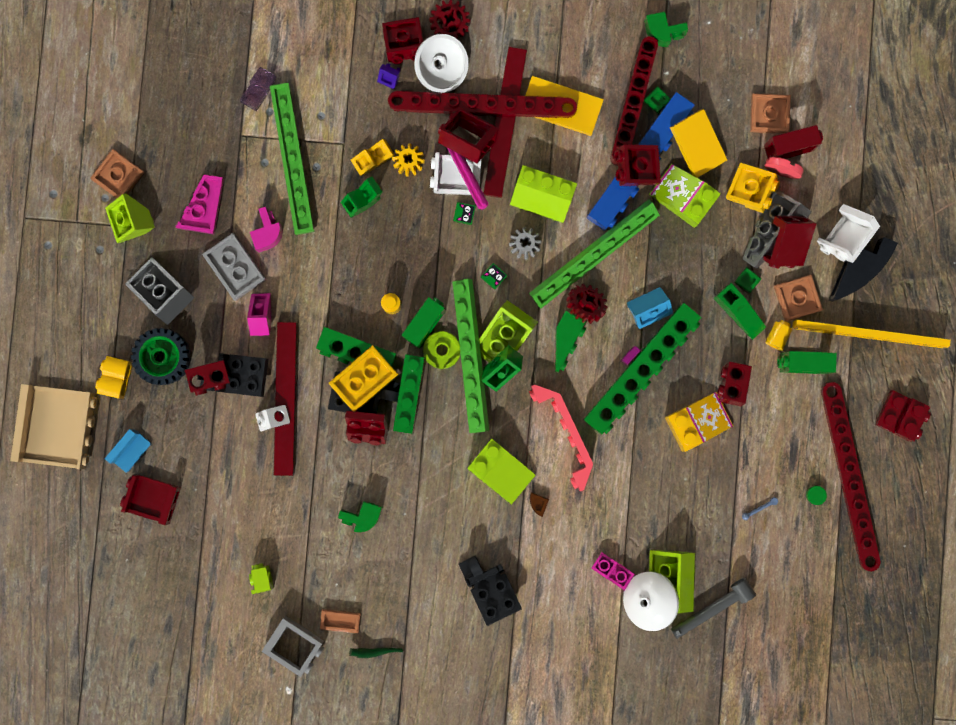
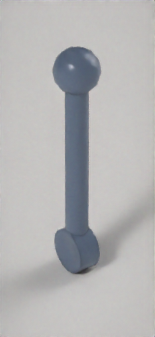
M773 497L770 499V502L749 513H743L742 519L748 520L750 516L768 506L777 505L778 499Z

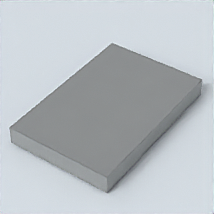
M234 233L202 254L234 301L266 280Z

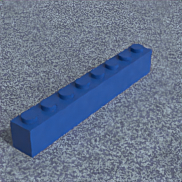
M676 92L638 145H658L659 155L662 151L667 152L672 145L670 140L673 137L670 127L694 114L692 109L695 104ZM615 177L588 214L587 219L604 231L608 227L612 228L618 220L615 218L618 212H624L629 205L626 201L630 196L634 198L639 188L637 186H620L619 181Z

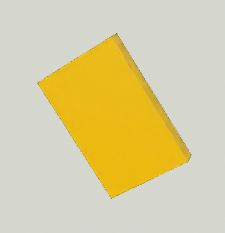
M704 109L695 112L670 127L691 174L696 178L727 161Z
M372 345L328 384L347 406L356 412L392 381L398 373Z

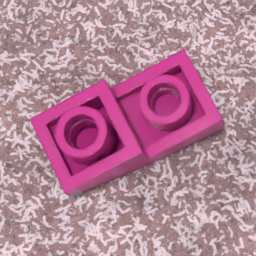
M601 552L591 568L624 591L635 576L633 572Z

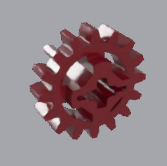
M443 0L441 7L436 4L437 11L432 10L431 15L433 17L429 18L430 23H432L430 25L431 30H435L434 35L447 34L455 37L457 40L459 35L464 38L463 31L468 32L469 27L467 25H470V19H467L470 16L469 12H465V5L459 7V1L453 4L452 0H449V4H446ZM458 13L461 15L463 22L457 17ZM437 20L442 24V29L438 26Z
M583 283L580 287L576 285L574 289H571L568 294L569 296L566 298V301L569 302L567 308L572 309L570 314H576V320L580 317L583 323L588 320L592 324L593 321L598 322L605 315V311L608 308L605 305L607 299H602L604 294H599L598 288L594 290L592 285L586 287Z

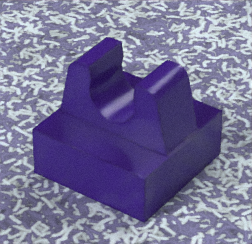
M389 63L386 65L382 64L377 82L395 89L398 83L400 68L393 69Z

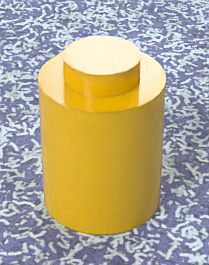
M388 293L381 300V306L386 313L393 315L401 310L402 303L396 294Z
M783 320L775 322L765 343L777 350L783 351L793 331L790 327L791 324Z

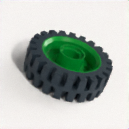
M156 328L146 331L145 334L139 336V340L135 341V347H132L133 355H131V360H133L132 366L135 368L136 374L146 382L155 385L172 384L180 380L186 374L185 370L189 369L191 351L188 348V343L178 333L169 329ZM160 352L165 354V359L162 362H159L157 358Z

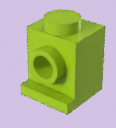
M263 563L252 565L249 580L251 586L254 585V589L251 590V593L256 594L272 590L274 585L269 565L263 566Z

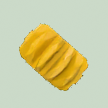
M408 144V149L401 145L402 151L396 149L395 153L397 156L392 157V160L396 162L393 166L395 169L399 168V174L405 171L406 177H409V172L412 171L415 176V169L421 171L422 167L419 164L425 163V160L422 159L424 154L423 152H418V146L412 150L411 144ZM408 157L409 159L411 157L412 163L408 161V164H406L405 158Z

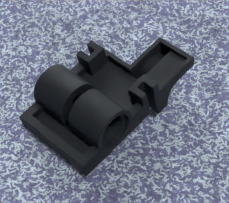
M219 353L218 361L224 360L230 383L226 384V388L216 390V392L264 397L269 359ZM217 370V372L212 373L211 377L214 381L219 382L223 379V374ZM198 375L197 380H201L200 386H202L204 379ZM214 387L206 389L207 391H215Z
M335 371V372H334V378H335L340 372ZM390 381L356 412L367 413L369 411V413L377 414L380 399L398 402L401 383ZM332 388L328 409L340 412L352 411Z
M476 555L459 563L468 587H475L470 591L486 626L522 610L506 573L500 575L504 571L501 564L483 572Z

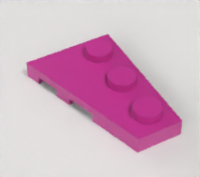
M203 175L193 193V198L189 205L186 206L184 214L175 228L215 234L224 182L223 177Z

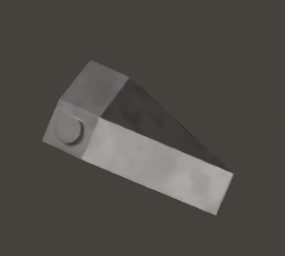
M779 190L772 192L770 197L772 198V204L769 209H765L760 220H757L755 234L750 238L743 256V260L756 269L765 262L763 260L764 255H772L780 229L773 224L774 217L805 216L808 218L811 214L808 208Z

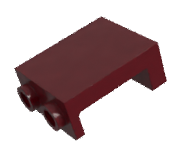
M775 216L773 224L780 229L772 255H764L763 260L769 263L770 267L776 269L780 267L795 268V266H804L817 223L805 216Z
M133 474L132 477H129L126 488H128L126 496H123L120 503L122 507L121 512H128L158 521L162 525H169L181 487L139 474Z

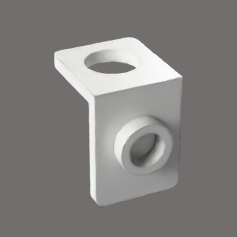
M285 405L266 409L255 414L260 431L290 423ZM276 411L283 413L284 417L281 422L276 421L274 418Z

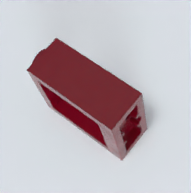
M459 108L455 113H451L446 124L440 126L438 130V143L478 164L496 142L499 128ZM460 126L481 139L474 145L453 134V132Z
M814 125L773 136L764 145L767 159L772 157L788 159L813 152L822 144L823 134L821 130H818V126Z

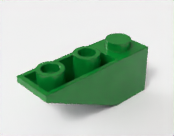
M732 283L724 287L713 298L752 340L766 328L746 298Z
M567 311L564 312L555 329L556 373L559 370L564 371L568 363L565 359L569 353L573 354L578 345L575 343L577 337H582L587 328L584 326L586 321L583 323L580 318L576 320L575 315Z

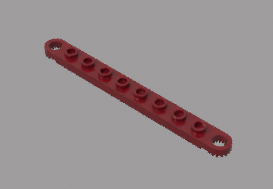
M394 91L388 97L390 108L397 112L451 114L462 108L473 115L572 118L577 112L575 100L564 97ZM396 97L403 99V102L398 106L392 103ZM569 103L572 105L573 110L571 112H564L562 106Z
M829 382L823 385L821 395L859 564L864 570L872 572L877 570L881 563L842 389L837 383ZM830 386L836 389L834 397L827 395V389ZM868 556H872L875 560L874 565L870 567L865 564Z

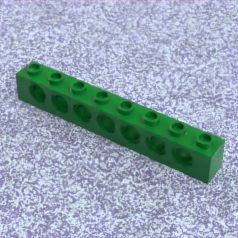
M685 303L681 304L585 416L583 421L600 435L603 433L607 434L614 426L612 422L616 418L620 419L625 414L626 410L624 408L628 404L632 405L639 397L637 393L640 389L645 390L651 383L649 379L652 375L657 376L664 368L661 366L665 360L670 361L676 354L674 352L675 348L678 345L681 347L688 340L686 335L690 331L694 332L700 326L698 321L702 317ZM677 322H682L685 325L683 332L676 329ZM665 336L672 338L673 343L671 346L664 344ZM654 350L660 353L658 361L653 360L651 357V353ZM640 365H645L648 368L647 375L643 376L639 373ZM629 379L636 383L634 390H629L626 387V382ZM616 394L623 396V403L621 405H617L614 402ZM604 408L609 409L611 412V417L607 420L601 416Z

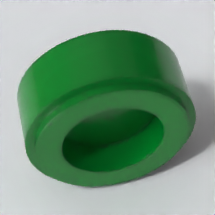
M811 486L806 492V498L813 505H821L826 501L827 493L820 486Z

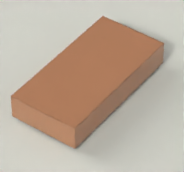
M322 609L320 630L359 633L361 613Z

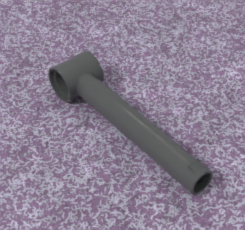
M742 578L731 585V592L671 628L676 639L737 601L743 604L753 599L756 593L747 579Z

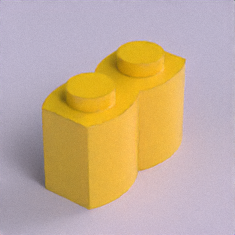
M106 356V359L102 361L100 366L102 371L101 378L97 379L95 386L97 394L124 399L133 362Z

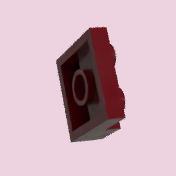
M419 17L382 23L388 63L400 64L403 60L407 59L415 61L416 52L423 42Z
M624 144L617 148L614 153V160L618 162V170L615 177L619 181L620 186L661 184L658 145Z
M891 390L875 425L907 441L915 442V439L918 440L922 436L923 429H921L923 422H927L931 416L930 406Z
M346 411V435L349 441L357 444L361 442H368L372 445L386 444L388 427L385 415Z

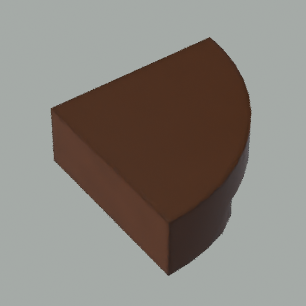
M531 492V507L536 514L543 517L549 499Z

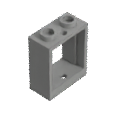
M285 616L261 652L301 677L304 672L308 674L314 664L311 661L314 656L319 657L322 653L324 640ZM287 627L315 645L301 668L273 650Z

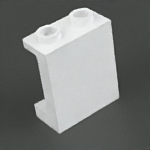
M436 152L435 158L432 157L431 169H435L434 176H431L430 188H434V193L471 195L451 155H440L439 152ZM465 158L480 186L481 160L476 164Z
M843 204L839 209L842 214L839 222L825 240L818 238L817 242L823 253L827 255L831 253L843 262L847 260L853 263L879 229L880 225L874 216Z

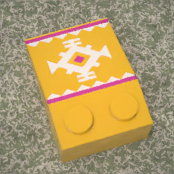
M717 392L665 417L682 452H686L733 427L722 402H719Z

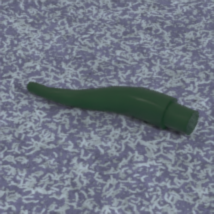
M350 648L349 656L373 658L387 653L403 652L404 650L401 648Z

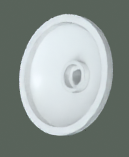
M436 34L428 37L421 43L415 55L416 75L419 81L431 91L445 93L456 89L463 82L468 71V56L464 46L455 37L447 34ZM436 60H438L439 63L437 67L435 66Z
M656 572L640 573L632 578L624 591L623 602L625 611L630 620L639 628L647 631H658L669 626L676 618L679 609L678 594L671 581L662 574ZM644 600L647 601V606L644 605Z

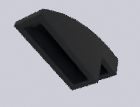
M883 237L877 241L873 253L863 249L853 263L845 260L829 301L833 302L848 296L870 282L887 264L898 243Z

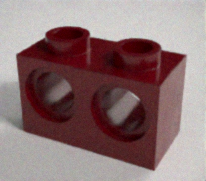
M224 360L185 370L190 392H195L196 396L207 393L206 389L214 387L215 391L224 389L226 384L230 383ZM216 370L221 371L223 374V379L219 382L214 381L211 377L212 373ZM196 375H200L204 379V383L200 387H196L192 383V379Z
M729 361L722 367L720 377L723 378L722 385H719L717 390V396H720L719 402L740 407L746 404L752 366ZM732 370L738 372V374H739V378H738V379H735V378L732 377V375H731V371H732ZM728 389H733L736 396H729Z

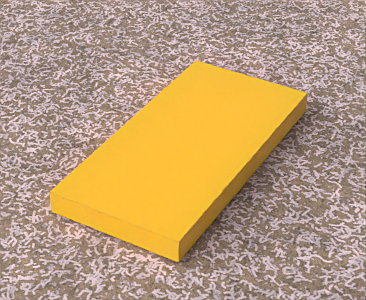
M534 76L531 77L525 95L572 98L577 103V112L572 118H534L592 136L604 100ZM566 103L562 106L564 112H571L573 107L571 104Z

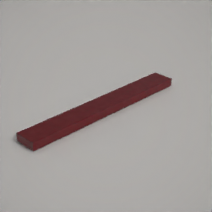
M508 47L500 95H520L527 54L526 49ZM496 116L495 127L499 128L496 142L490 151L483 192L485 196L502 198L516 116Z
M277 322L275 407L286 406L290 423L275 427L274 476H294L296 322ZM276 411L275 420L281 422L284 417L283 413Z

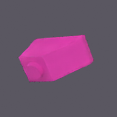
M270 293L251 294L247 315L250 336L270 335Z

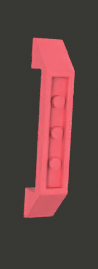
M534 384L531 386L532 390L529 391L533 402L537 401L539 404L553 398L554 401L551 402L555 413L559 412L562 417L559 420L563 430L567 429L570 434L567 438L571 447H576L578 451L576 458L579 464H584L585 466L571 473L572 478H570L574 489L578 488L579 491H583L593 462L561 394Z

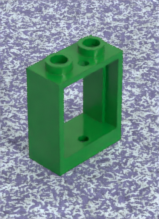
M428 297L403 332L402 337L420 349L445 314L444 303L436 297L433 300Z
M788 351L780 353V357L777 359V367L780 368V373H836L837 353Z

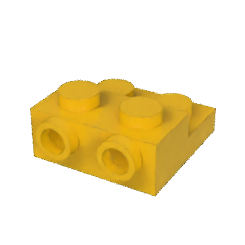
M740 163L726 199L745 205L748 209L764 213L765 209L770 208L772 204L771 194L778 190L780 181H777L776 173Z

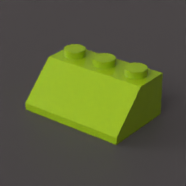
M523 165L510 205L564 223L577 183Z
M650 550L649 572L662 574L674 585L679 598L678 613L693 612L695 553Z

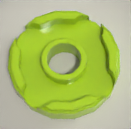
M435 332L424 343V357L434 368H450L460 358V343L449 332ZM440 345H445L448 348L447 353L443 356L437 353V347Z

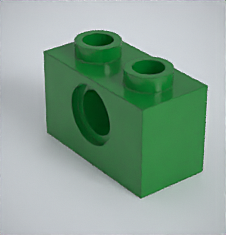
M508 345L484 367L482 382L497 392L522 370L523 356Z

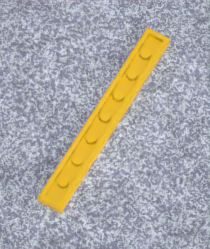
M802 320L792 322V328L796 330L935 348H947L950 346L951 341L949 339Z

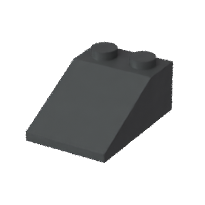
M153 257L125 283L167 325L195 298Z

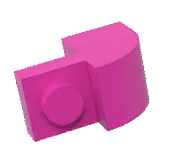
M266 207L258 209L264 227L250 232L255 250L259 253L275 247L280 242L283 234L282 225L279 222L273 224V222H276L274 214Z

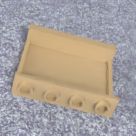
M21 384L10 461L77 468L79 470L86 469L90 459L88 447L92 443L90 432L95 423L93 411L97 406L96 393Z

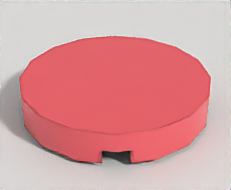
M779 157L768 158L764 165L770 172L786 178L799 179L804 172L799 164L795 163V166L790 164L791 161Z

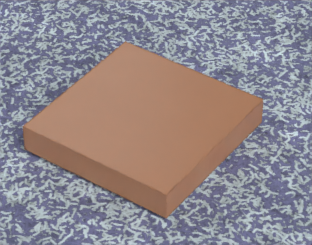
M753 93L751 98L750 132L776 134L790 132L791 95Z
M112 149L90 179L115 198H118L122 194L128 195L144 174V171Z
M811 274L774 286L786 322L823 311Z

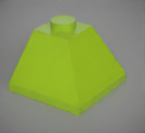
M122 194L105 208L117 243L142 236L155 228L149 209L127 194Z

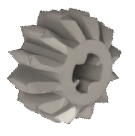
M526 227L522 228V233L516 229L515 233L517 236H510V239L514 242H510L509 246L515 247L511 250V253L514 254L518 251V259L524 254V259L527 260L528 253L534 258V251H540V248L536 245H540L541 240H535L539 237V234L536 233L532 236V228L529 230V233H526ZM526 239L528 240V244H530V246L526 245L524 248L522 247V243H520V241L524 242Z

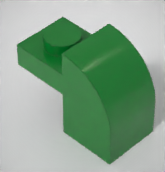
M665 12L646 15L644 20L647 36L654 37L660 47H669L672 38L673 40H680L688 32L687 23L668 26Z
M370 177L358 189L348 193L340 203L352 218L377 203L381 199L380 195L383 192L374 178Z
M364 501L359 515L340 510L338 518L342 519L341 523L349 526H352L353 523L356 524L354 532H366L377 524L383 506Z

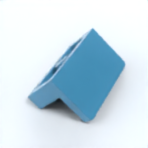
M660 287L627 302V306L633 314L638 329L673 314L670 299Z
M129 429L105 457V460L110 464L115 463L124 472H129L151 446V442L137 430Z

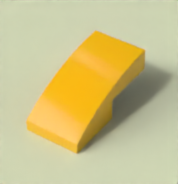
M382 139L371 148L365 149L351 159V162L359 175L362 176L395 156L386 139Z

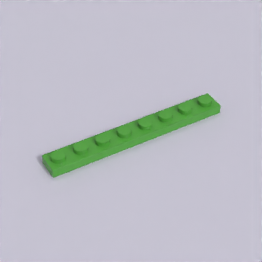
M289 83L272 85L270 90L295 235L315 232Z
M648 199L533 289L529 294L540 309L660 216L653 202Z
M464 279L453 281L469 433L489 431L485 386L482 382L483 369L473 280Z

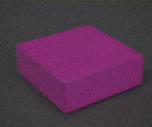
M633 346L621 359V362L625 366L628 365L641 350Z

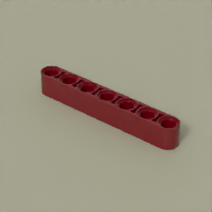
M645 37L638 50L610 155L611 163L615 166H618V162L614 160V153L617 148L624 144L632 145L658 48V42L654 37ZM644 45H651L653 50L647 51ZM639 63H646L648 65V68L642 69L639 66ZM634 81H641L643 83V86L637 87L634 84ZM635 98L639 104L632 105L629 99ZM630 116L634 122L627 123L624 118ZM620 135H627L629 137V141H622L620 139Z

